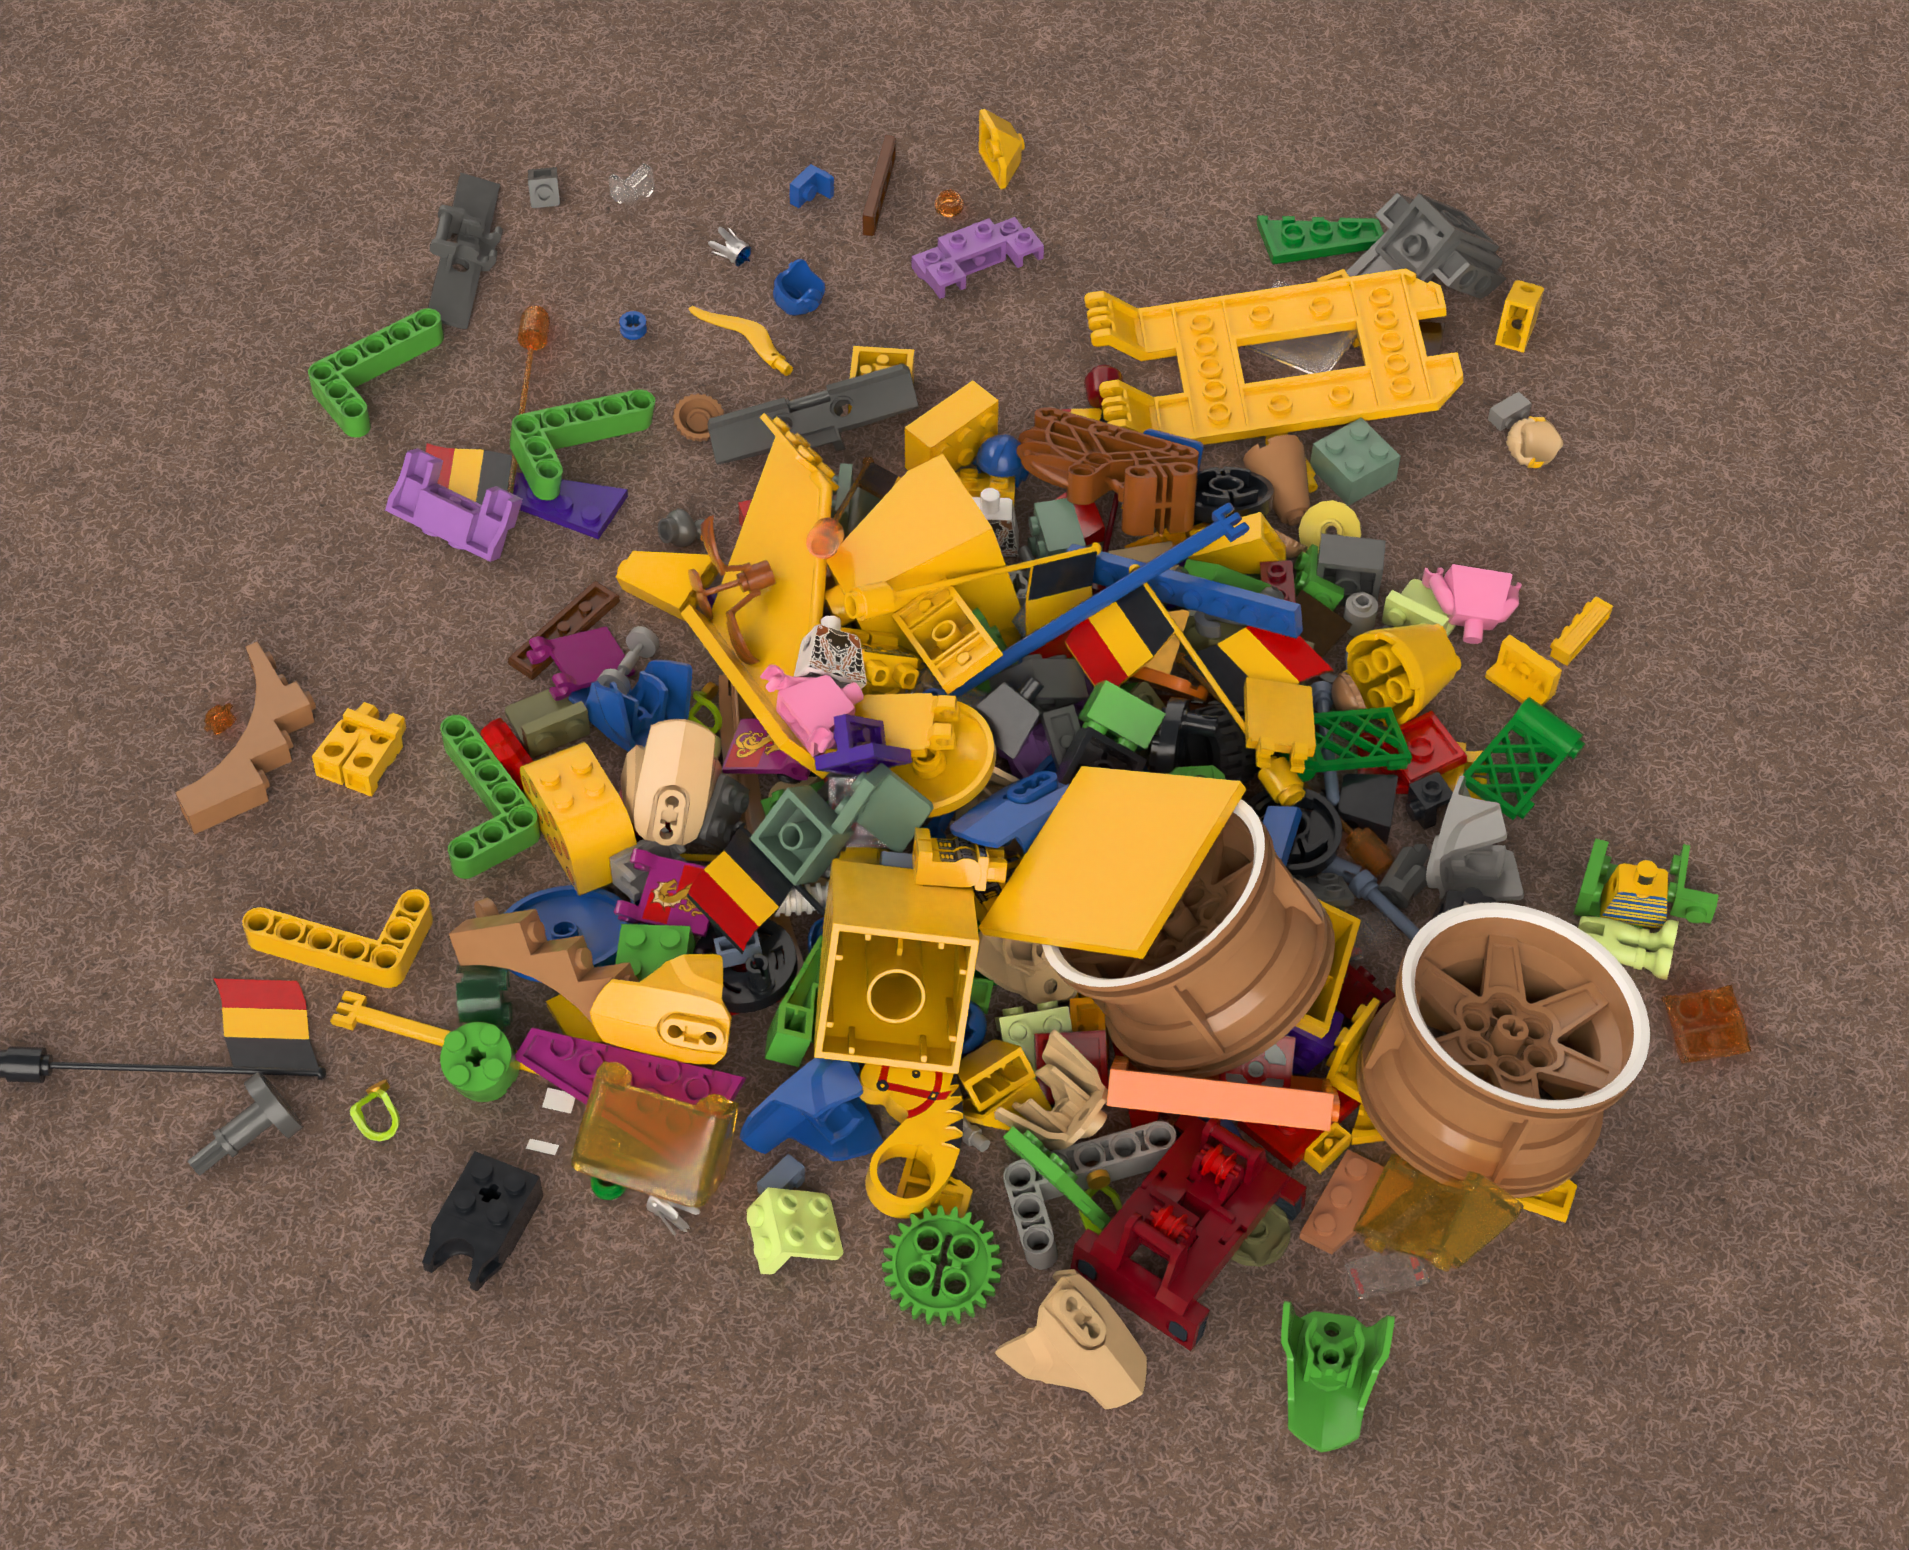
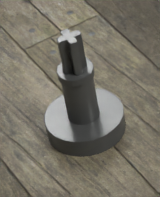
M258 1071L244 1082L247 1091L255 1102L221 1129H216L213 1132L216 1139L188 1160L190 1166L199 1176L227 1154L234 1158L243 1147L272 1124L288 1139L304 1127L287 1101L261 1072Z

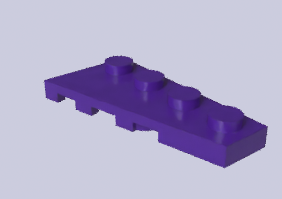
M512 472L509 488L510 493L523 499L520 511L598 540L628 497V489L562 479L559 496L553 500H541L533 494L524 474Z

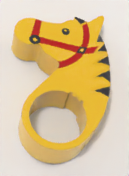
M866 1063L859 1076V1081L864 1090L863 1094L859 1097L868 1104L885 1106L887 1113L901 1123L873 1154L865 1180L867 1195L879 1211L890 1217L907 1219L910 1218L912 1213L918 1216L923 1213L924 1208L927 1207L928 1209L943 1192L951 1177L960 1151L963 1136V1101L958 1081L954 1073ZM905 1157L912 1160L916 1158L927 1167L926 1172L930 1179V1189L923 1195L915 1198L897 1197L889 1193L882 1186L878 1178L877 1168L891 1158Z

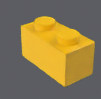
M1334 1122L1330 1127V1131H1324L1305 1150L1303 1160L1321 1174L1350 1146L1352 1135L1338 1123Z

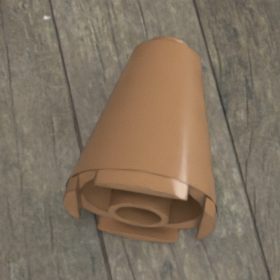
M1295 435L1272 437L1268 439L1269 445L1262 448L1259 447V444L1253 446L1245 454L1243 461L1246 469L1265 477L1272 483L1274 488L1273 510L1281 522L1289 523L1290 526H1296L1301 523L1302 517L1310 508L1305 448L1302 440L1300 442L1299 438Z

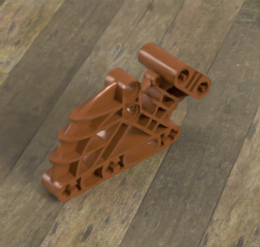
M1051 407L1037 409L1034 414V426L1019 435L1018 440L1021 444L1017 447V454L1021 459L1023 467L1037 478L1067 489V500L1077 505H1087L1093 503L1108 491L1116 492L1118 494V501L1123 502L1121 530L1125 534L1131 536L1153 535L1155 527L1160 535L1164 533V526L1169 534L1189 532L1193 529L1199 452L1195 448Z

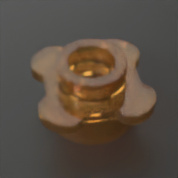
M227 703L223 707L222 705H216L211 708L205 715L204 722L206 726L204 730L206 732L212 730L215 735H218L230 728L236 721V717L230 711L233 705Z

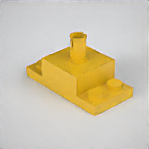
M944 577V578L941 579L940 581H944V580H948V579H947L946 577ZM953 586L923 592L892 615L948 695L1003 656V653Z

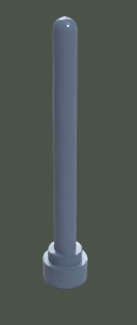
M1326 681L1313 683L1311 687L1314 709L1319 713L1330 712V708L1333 705L1331 695L1332 684ZM1318 724L1319 734L1325 737L1329 730ZM1324 747L1322 748L1321 753L1324 760L1335 759V753ZM1337 771L1323 772L1326 799L1333 806L1337 805L1340 801Z
M1365 869L1357 874L1348 886L1350 891L1358 899L1370 900L1412 941L1420 929L1378 890L1377 878L1371 872Z

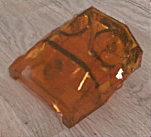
M1732 985L1712 990L1707 989L1697 993L1689 992L1685 995L1678 996L1677 994L1661 997V1001L1665 1003L1681 1064L1751 1052L1744 1016L1738 1006Z

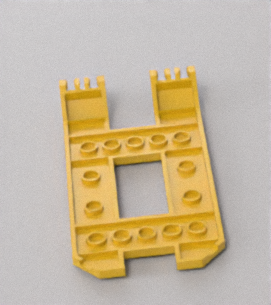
M1406 268L1144 308H1136L1105 291L1090 292L1084 297L1085 306L1089 309L1087 311L1089 329L1093 331L1090 334L1093 346L1109 345L1139 361L1177 356L1183 393L1152 397L1120 380L1106 381L1099 385L1100 396L1105 398L1101 404L1104 419L1109 421L1107 423L1144 433L1146 429H1153L1196 440L1203 445L1349 424L1361 417L1365 421L1437 411L1463 384V371L1458 352L1427 357L1418 320L1446 316V304L1442 288L1432 281L1426 283L1416 278V273ZM1355 329L1357 331L1364 366L1244 383L1237 347Z

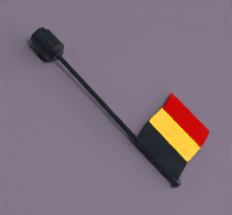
M744 821L735 823L734 831L736 833L725 850L698 874L686 896L741 954H743L745 946L752 935L779 910L792 887L823 917L825 915V908L801 884L794 886L750 840L752 834L745 828L746 823Z
M213 978L222 1001L224 1038L233 1067L53 1062V1056L47 1054L45 1047L9 1046L8 1050H0V1078H6L7 1082L43 1083L46 1076H51L53 1069L251 1075L259 1071L263 1075L318 1076V1080L325 1078L326 1069L322 1066L318 1067L310 1043L307 1005L302 989L297 981Z

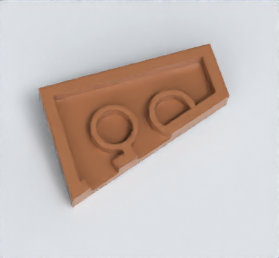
M1347 1149L1302 1228L1299 1239L1333 1254L1357 1234L1368 1221L1385 1210L1401 1193H1405L1412 1186L1413 1181Z

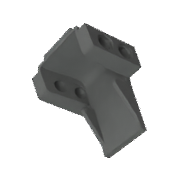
M1396 193L1375 214L1389 230L1346 271L1348 276L1352 277L1406 268L1416 273V278L1426 283L1429 281L1436 283L1432 279L1436 275L1447 287L1479 299L1488 296L1507 279L1498 270L1503 262L1495 253L1499 246L1464 211L1418 193L1415 199Z

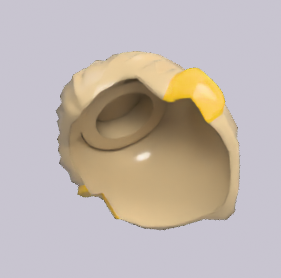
M1529 416L1528 419L1523 418L1514 423L1508 432L1506 445L1508 446V451L1511 452V456L1520 465H1526L1527 468H1540L1555 458L1559 449L1563 447V440L1554 425L1544 417Z

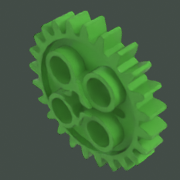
M939 1205L937 1215L932 1216L926 1207L923 1210L924 1218L921 1220L913 1213L910 1214V1227L902 1223L898 1224L901 1237L896 1235L889 1236V1241L895 1248H884L883 1251L884 1256L892 1260L882 1263L883 1272L892 1273L884 1278L885 1286H896L890 1292V1297L892 1300L903 1297L899 1304L900 1310L904 1311L912 1306V1319L915 1320L924 1313L926 1314L927 1324L930 1325L934 1317L937 1316L940 1317L942 1326H945L948 1316H953L957 1324H960L962 1312L965 1311L971 1318H974L973 1306L975 1304L984 1309L987 1307V1302L983 1297L984 1294L993 1297L996 1295L995 1288L990 1283H1000L1001 1275L992 1270L1002 1268V1260L992 1257L1000 1253V1247L995 1244L988 1245L994 1239V1233L990 1231L982 1234L984 1229L983 1220L978 1221L974 1225L971 1224L972 1212L969 1211L963 1218H959L957 1207L954 1206L950 1215H945L942 1205ZM947 1235H951L953 1238L947 1252L948 1266L943 1268L939 1294L933 1296L932 1291L937 1280L936 1265L941 1263L945 1238ZM925 1238H934L939 1242L937 1247L930 1251L921 1249L919 1243ZM961 1246H969L974 1250L973 1255L966 1259H961L954 1253ZM923 1272L930 1279L926 1284L916 1286L910 1282L911 1277L915 1273ZM954 1280L961 1281L966 1285L965 1289L958 1294L948 1292L946 1286Z

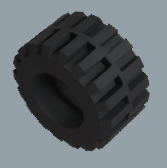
M1231 702L1245 722L1244 708L1242 706L1238 707L1235 702ZM1220 703L1191 710L1190 713L1218 716V728L1215 738L1189 734L1185 767L1213 765L1225 774L1226 780L1241 781L1242 784L1251 781L1259 767H1256V750L1246 748L1245 734L1225 705Z

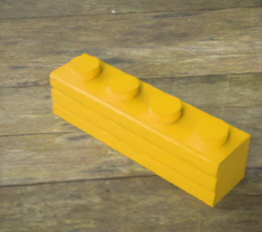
M1597 596L1591 602L1588 601L1583 607L1582 613H1577L1572 620V624L1563 629L1559 639L1555 638L1550 645L1552 649L1550 657L1568 666L1610 618L1613 606Z

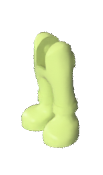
M1582 916L1580 918L1578 928L1605 947L1620 964L1631 966L1638 970H1642V967L1651 971L1655 977L1667 980L1679 924L1678 921L1667 920L1658 932L1650 933L1649 929H1640L1611 918Z

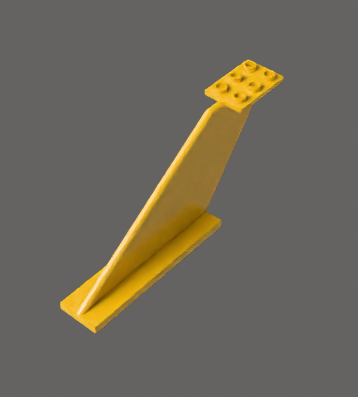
M763 413L760 418L775 435V439L728 566L743 565L750 562L753 565L767 560L774 574L776 584L760 590V596L754 597L735 614L747 648L760 662L748 665L739 659L731 643L726 624V612L745 598L749 591L743 593L740 586L718 592L712 607V620H709L690 604L682 611L681 615L778 748L821 779H824L829 772L816 770L815 757L811 756L777 713L776 707L779 690L776 689L774 692H768L766 684L769 681L761 679L760 676L769 665L773 664L780 667L785 675L794 677L803 638L816 625L821 624L824 610L827 572L826 559L828 558L833 490L836 492L839 485L833 480V477L836 475L835 472L822 462L823 458L810 447L811 444L799 433H792L790 431L791 428L778 416L772 419ZM741 571L725 572L721 585L737 580L736 574L741 573Z

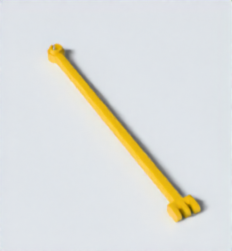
M351 991L344 992L342 1000L346 1003L340 1002L336 1008L339 1014H333L330 1019L332 1025L349 1030H354L358 1022L441 1047L444 1045L446 1035L451 1032L366 1007V996ZM520 1063V1070L537 1074L530 1068Z

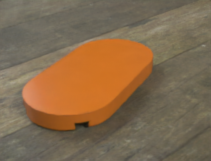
M1142 667L1128 679L1132 682H1148L1152 688L1200 702H1206L1209 694L1208 688L1202 685L1195 687L1191 685L1192 683L1188 682L1189 680L1147 667Z

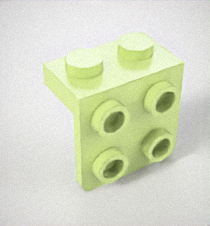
M1412 579L1401 594L1392 590L1386 597L1382 623L1386 625L1400 627L1418 624H1440L1446 630L1447 637L1456 627V625H1451L1448 622L1449 618L1442 611L1432 590L1425 587L1422 581L1418 579Z
M1057 1000L1037 1003L1038 1010L1024 1012L1023 1006L1002 1009L1003 1016L995 1017L997 1031L1001 1032L1002 1041L1019 1045L1034 1072H1036L1034 1034L1051 1033L1053 1029L1058 1032H1073L1069 1007H1058Z
M768 1187L746 1209L747 1223L751 1229L754 1254L758 1260L760 1274H774L791 1256L838 1260L843 1255L832 1202L825 1193Z

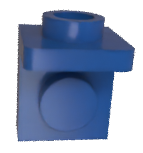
M810 164L790 183V204L800 208L806 201H812L817 192L831 199L834 196V177L828 172Z

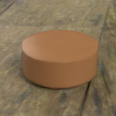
M488 897L478 900L474 904L477 918L499 915L496 905Z

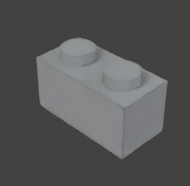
M1518 391L1491 407L1488 420L1500 431L1505 428L1509 429L1518 420L1526 419L1529 416L1531 402Z

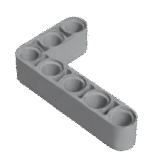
M1155 1121L1074 1144L1066 1149L1050 1152L1055 1153L1070 1167L1069 1169L1079 1177L1075 1183L1084 1190L1089 1188L1086 1181L1087 1175L1095 1170H1107L1111 1182L1151 1171L1177 1141V1136L1171 1124L1164 1121ZM1159 1141L1169 1142L1163 1147L1154 1146ZM1129 1149L1134 1152L1127 1157L1119 1156L1123 1150ZM1024 1159L1018 1160L1005 1168L1003 1174L1005 1187L1028 1264L1039 1270L1048 1269L1057 1261L1058 1249L1044 1201L1063 1196V1194ZM1095 1160L1099 1162L1092 1167L1084 1166L1089 1161ZM1019 1181H1029L1025 1186H1014ZM1028 1212H1038L1033 1218H1023ZM1037 1244H1047L1046 1248L1042 1250H1032Z

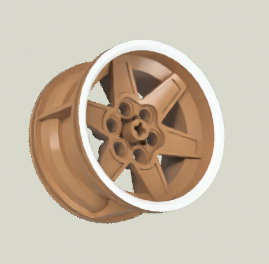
M1240 799L1143 959L1042 944V947L1050 965L1064 982L1076 992L1091 997L1105 1014V1024L1109 1036L1121 1053L1129 1058L1134 1067L1142 1072L1206 1078L1224 1073L1249 1062L1275 1045L1299 1023L1319 996L1327 980L1334 958L1335 937L1333 925L1327 911L1314 893L1304 883L1291 875L1276 854L1268 829L1252 807Z
M1477 903L1464 905L1441 913L1430 920L1411 941L1397 973L1396 997L1379 1010L1362 1039L1357 1055L1356 1079L1363 1106L1376 1130L1399 1156L1417 1170L1444 1185L1473 1195L1502 1199L1535 1196L1548 1192L1568 1181L1580 1170L1600 1136L1604 1110L1615 1104L1626 1094L1644 1065L1650 1043L1649 1019L1641 994L1625 968L1605 947L1576 926L1546 912L1515 904ZM1427 1025L1449 1034L1434 1038ZM1539 1089H1544L1556 1100L1540 1099Z

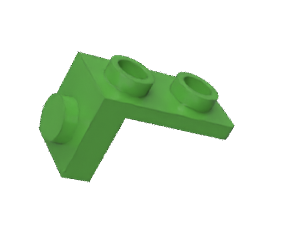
M1311 544L1306 553L1301 552L1298 555L1294 564V569H1296V577L1294 579L1295 598L1303 590L1333 611L1344 597V588L1316 575L1318 546Z
M1683 844L1680 855H1673L1669 874L1675 875V882H1669L1667 902L1671 903L1670 915L1686 918L1692 923L1705 922L1711 924L1717 907L1718 895L1684 888L1690 845Z

